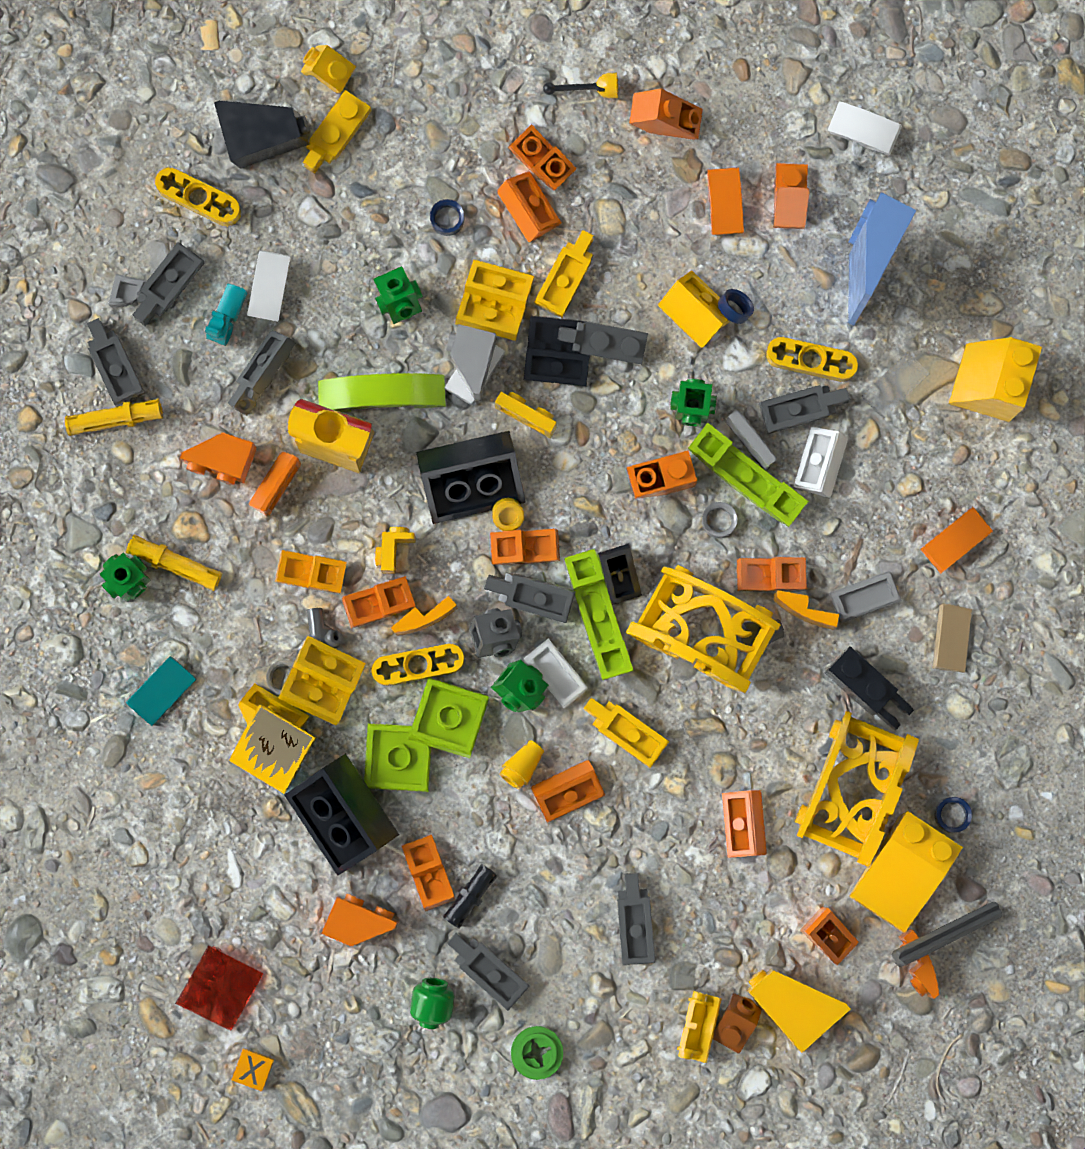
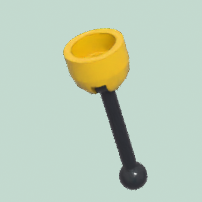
M617 72L602 74L596 83L554 85L551 82H547L543 86V91L547 95H551L555 91L596 89L604 98H618Z

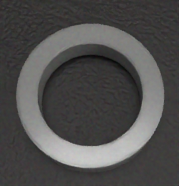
M713 503L705 509L702 515V527L711 537H727L734 531L737 525V514L733 507L727 503ZM723 509L729 513L731 525L726 531L716 532L709 527L707 517L711 511Z
M287 660L277 661L267 671V685L277 695H280L281 690L275 687L273 674L278 668L283 666L292 668L293 662Z

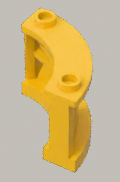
M677 565L675 569L663 566L661 573L664 575L637 623L631 622L626 633L647 647L677 660L680 657L692 664L695 661L696 663L693 668L713 678L727 688L746 693L751 684L749 681L750 676L775 630H779L781 624L772 619L774 614L765 607L756 605L754 608L740 599L693 577L694 574L682 566ZM678 585L685 589L681 596L674 595ZM694 591H697L704 595L694 597ZM671 597L676 605L672 609L667 606ZM725 605L738 611V613L731 618ZM714 607L721 621L724 637L709 636L700 640L693 648L689 647L690 631L687 623L681 616L699 608ZM674 620L682 629L681 633L676 637L670 636V631L676 628L672 623ZM745 621L754 622L761 627L752 646L737 642V636L747 638L752 635L751 631L743 630L742 625ZM719 644L725 646V650L717 647L718 654L714 657L707 654V649L710 645ZM739 650L747 653V655L743 660L738 672L736 673L735 671L737 667Z
M845 711L842 720L835 719L828 737L832 738L833 742L807 806L802 804L797 813L795 823L800 825L796 836L800 838L806 836L858 858V863L869 867L885 834L884 829L888 822V817L890 814L893 815L903 790L900 787L910 770L919 739L909 734L905 738L853 718L851 717V712ZM850 733L869 741V752L863 753V745L858 739H856L857 746L853 749L849 748L846 744L847 734ZM876 744L892 751H876ZM840 750L842 755L848 759L834 766ZM875 762H880L878 770L885 768L888 771V777L885 780H880L876 777ZM867 764L869 780L878 791L883 793L881 800L866 799L860 801L849 811L841 796L838 778L857 766ZM827 784V790L831 801L824 800L819 802L824 791V788ZM863 807L871 809L872 817L870 820H864L862 814L859 815L857 821L853 818ZM825 810L828 813V819L823 823H830L839 817L841 823L834 832L813 824L814 817L818 811ZM847 828L862 843L842 836L840 833Z

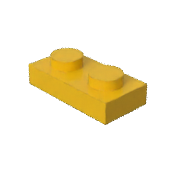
M500 392L495 401V409L548 438L552 437L557 428V422L552 420L554 418L553 414L540 407H537L536 410L525 405L526 400L516 393L509 392L507 395Z

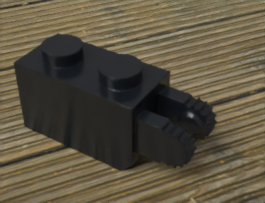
M851 646L846 648L824 672L872 716L877 715L894 730H897L901 724L896 717L883 708L889 700L904 714L910 716L914 711L911 705L897 693L898 689Z

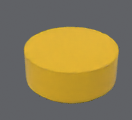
M512 498L499 500L492 509L493 522L502 531L518 529L524 521V511L521 504Z

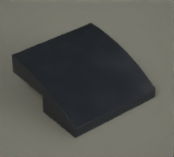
M531 315L523 380L587 387L590 355L573 351V343L557 339L560 326L576 329L578 322L584 323L585 321Z

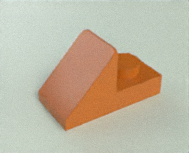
M776 163L773 228L805 229L809 199V188H807L808 164Z

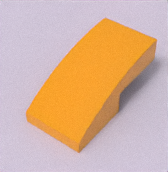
M282 550L275 582L340 594L347 562Z
M780 590L775 592L773 600L795 617L826 629L834 630L837 627L839 614L807 609L808 595Z
M447 596L425 616L414 607L393 625L391 629L397 636L414 633L440 622L457 610L458 607Z

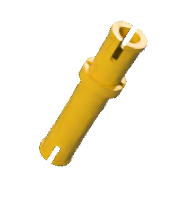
M159 398L133 404L129 401L124 402L122 406L68 415L65 416L64 421L68 436L117 426L127 425L128 427H134L136 423L163 419V409Z
M135 534L130 539L126 549L127 554L136 555L138 558L151 563L153 568H163L212 591L216 590V586L218 587L222 578V572L174 553L164 544L159 546Z

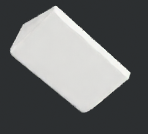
M811 427L793 487L830 498L847 445V437L838 431Z

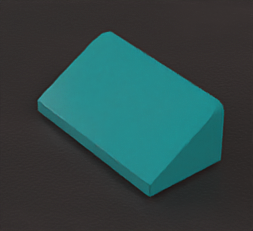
M170 656L126 701V704L153 726L197 679L174 657Z

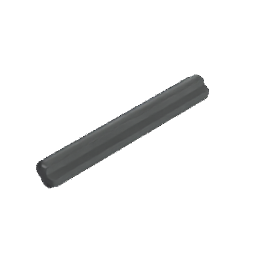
M996 902L988 903L894 950L892 957L895 960V964L898 967L906 966L1001 918L1002 911L999 908V904Z

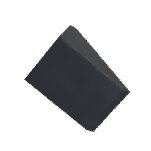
M629 543L597 554L612 605L642 596Z

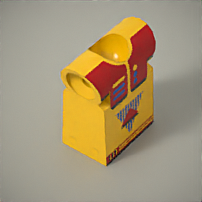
M300 399L295 403L288 419V433L290 436L295 437L300 453L360 474L375 433L372 429V423L304 399Z

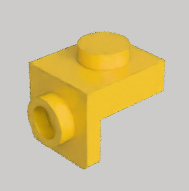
M320 45L312 47L306 53L303 59L305 65L301 72L306 76H314L335 93H341L356 66L330 46Z
M390 527V532H382V547H376L375 565L381 566L383 574H396L397 543H416L415 533H409V528Z

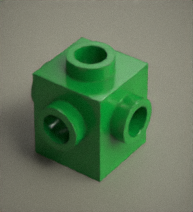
M402 266L373 279L380 295L375 297L382 315L389 314L393 324L422 312L418 299L423 297L416 280L409 281Z
M700 379L680 381L678 391H672L670 410H676L675 420H682L683 425L693 427L701 426V422L707 423L709 414L715 415L717 396L711 395L713 384H705V381ZM689 401H695L698 404V408L687 407L686 404Z
M124 552L120 556L117 554L111 556L103 564L104 570L99 574L105 580L101 586L113 599L119 596L127 602L130 599L134 600L147 589L146 585L151 581L144 573L148 569L146 565L136 555L130 558ZM126 570L127 577L119 581L117 577Z
M518 660L508 664L491 686V689L502 698L501 702L505 707L513 712L520 713L527 710H535L545 699L543 693L549 684L542 679L543 675L537 668L531 665L527 666L522 660Z

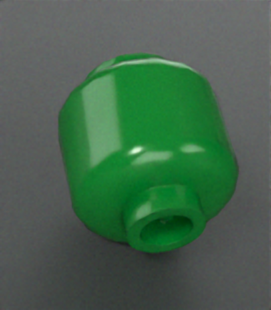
M424 978L412 991L410 1005L412 1018L419 1021V1025L426 1029H437L439 1025L447 1023L451 1019L455 999L453 989L443 979Z

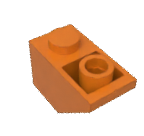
M663 89L634 93L629 124L651 134L695 140L699 139L703 109Z
M222 432L183 451L180 459L184 464H187L186 469L191 472L204 475L205 471L217 474V480L234 485L236 481L245 483L257 447L253 442Z
M689 450L626 467L635 499L675 493L693 488L697 483Z
M347 893L345 898L336 897L321 934L346 945L354 946L397 928L399 921L393 919L395 913L376 906L375 911L363 907V899Z

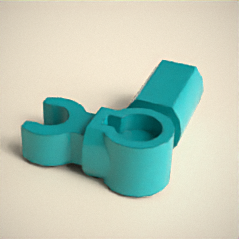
M227 284L216 311H212V318L205 328L206 339L224 346L228 344L234 328L232 321H237L248 294L245 289L233 284Z

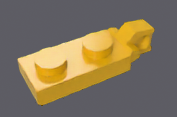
M345 90L309 139L310 145H307L306 148L310 152L303 161L304 167L315 174L324 161L330 164L333 160H337L371 113V107Z
M582 230L575 245L568 242L565 247L563 246L534 301L535 305L563 318L591 265L593 254L588 252L594 240V235Z
M590 698L583 708L596 718L592 725L601 734L649 768L653 766L669 743L667 739L618 704L614 705L608 701L604 707L593 698Z

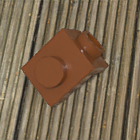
M733 994L727 1009L715 1027L713 1040L740 1054L758 1024L762 1009L751 999Z

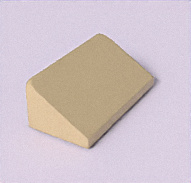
M944 603L939 605L932 669L965 673L972 609Z

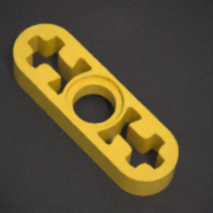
M164 168L159 171L155 178V185L164 198L219 225L232 226L241 217V208L234 197L175 168ZM175 177L177 185L184 188L183 198H180L182 195L181 191L171 186L166 190V186L163 183L164 180L170 181ZM197 189L204 190L207 193L206 201L200 205L190 202L191 193ZM214 196L217 197L215 199L217 205L226 208L228 204H231L230 207L234 213L232 215L226 214L223 218L220 210L212 206Z
M785 337L773 339L766 350V359L773 367L838 382L850 380L858 368L856 357L848 351ZM779 345L785 346L784 351L790 354H794L796 348L801 349L797 356V364H792L794 357L788 355L784 356L782 360H778L777 354L772 352V350H777ZM809 351L816 352L820 356V365L815 368L807 367L803 362V355ZM827 355H831L832 357L829 362L837 364L841 359H845L846 365L851 367V369H847L844 374H841L837 366L829 365L828 371H824L823 367L826 364Z
M454 644L438 645L382 656L375 660L371 671L377 683L383 686H391L456 673L464 664V655L462 650ZM451 650L453 655H459V660L454 661V667L448 668L447 663H438L437 667L439 670L432 672L433 662L429 653L436 652V659L445 657V651ZM415 656H422L427 660V669L421 674H414L409 669V662ZM404 658L403 667L407 677L401 678V671L391 673V679L385 680L383 675H378V670L383 668L382 663L388 662L390 667L400 666L397 660Z

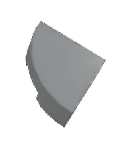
M116 274L108 303L109 306L124 307L133 304L141 294L139 290L147 281Z

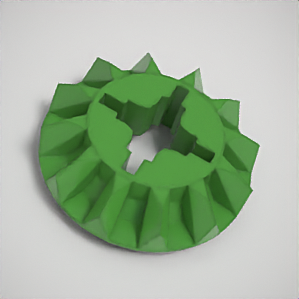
M543 1026L528 1027L521 1031L514 1039L511 1047V1059L514 1067L523 1076L534 1080L545 1079L553 1075L560 1067L563 1060V1046L559 1037L550 1029ZM531 1039H534L539 1048L551 1047V1049L542 1054L543 1066H540L535 1057L523 1058V1056L528 1055L532 1051Z

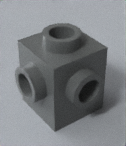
M498 608L487 610L482 615L474 616L469 628L478 658L491 655L495 657L507 656L515 651L518 641L522 637L520 622L518 619L514 620L511 609L503 611Z

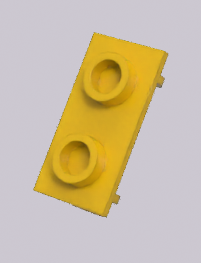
M693 991L692 998L688 997L690 1003L680 1046H677V1050H679L678 1057L707 1063L722 998Z

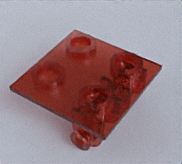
M208 945L175 1004L232 1031L264 973L225 954L220 948Z

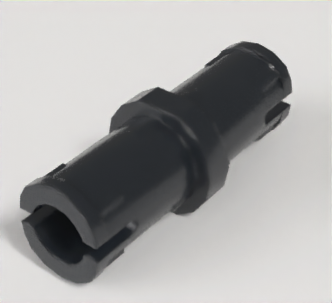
M481 864L466 886H462L458 892L460 894L443 915V918L460 929L475 905L479 907L482 903L481 897L498 875L487 866Z

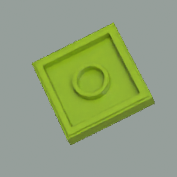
M428 678L408 740L470 759L490 697Z
M368 723L364 782L369 789L429 792L431 746L408 740L412 726Z

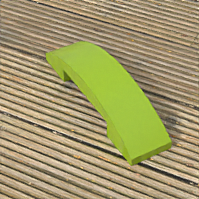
M389 373L319 380V405L338 412H351V409L414 406V409L446 407L445 376L425 373Z
M707 423L688 449L737 492L789 527L809 501L785 482H779L733 446L731 440Z
M595 549L564 558L573 591H576L575 598L602 681L633 672L634 670L617 623Z

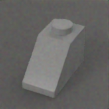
M458 324L457 332L450 333L447 351L451 352L452 363L474 400L481 401L497 341L496 333Z

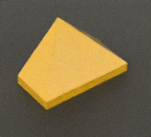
M255 683L238 704L247 725L259 704L300 728L303 727L309 718V715L278 699L277 696Z

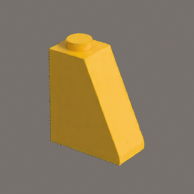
M762 969L748 981L751 987L746 991L801 1053L851 1009L846 1003L772 969L767 972Z

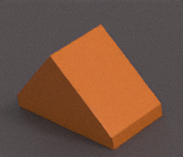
M821 907L800 929L835 965H838L859 943L827 907Z

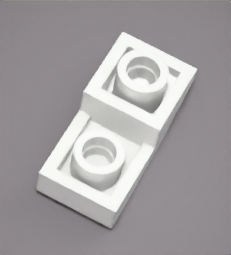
M839 101L827 131L832 135L857 142L862 147L891 155L902 125L875 113Z
M259 250L247 316L279 321L290 256Z

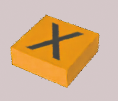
M243 1048L231 1080L263 1091L275 1059Z

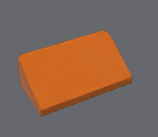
M530 171L505 180L497 190L498 195L528 242L536 240L562 223Z
M281 452L251 498L249 505L265 516H270L300 468L301 462L292 454Z
M589 760L579 763L531 787L547 823L605 796Z
M749 790L722 793L728 858L766 855L767 848L761 791Z

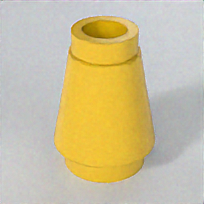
M529 740L526 745L502 765L503 770L499 775L508 784L520 790L523 785H528L545 751L538 744Z

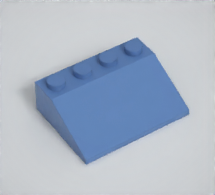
M882 192L876 202L871 199L869 200L848 241L853 245L849 253L848 323L853 326L872 296L916 212L915 209Z

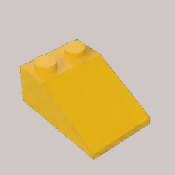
M906 811L898 816L877 850L870 866L866 868L849 897L905 933L944 879L963 847L909 811Z

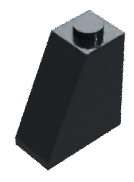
M220 100L214 102L230 162L240 169L310 145L307 134L310 133L309 123L305 115L301 116L292 107Z

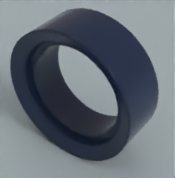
M443 199L435 203L431 208V226L438 234L443 236L454 235L464 225V211L456 201ZM446 207L453 208L459 214L458 223L449 229L440 227L435 221L437 212Z
M728 289L718 301L721 313L728 320L736 324L745 323L754 312L752 301L746 294L737 289ZM728 301H732L735 304H737L742 310L743 314L736 312L729 305Z
M949 797L938 803L934 816L937 825L942 830L949 833H957L969 826L972 820V811L965 800L958 797ZM951 802L959 804L965 813L962 824L954 828L947 826L941 818L943 807Z

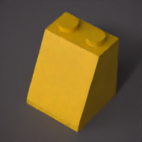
M1012 337L967 343L948 404L1010 422L1025 408L1042 346Z

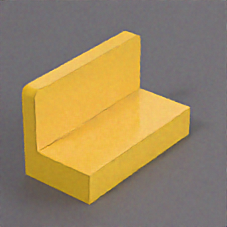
M692 270L678 279L658 304L702 348L708 344L721 328L730 322L718 307L720 297Z

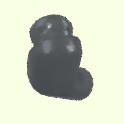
M322 608L307 609L310 637L336 649L343 641L341 632L324 624Z

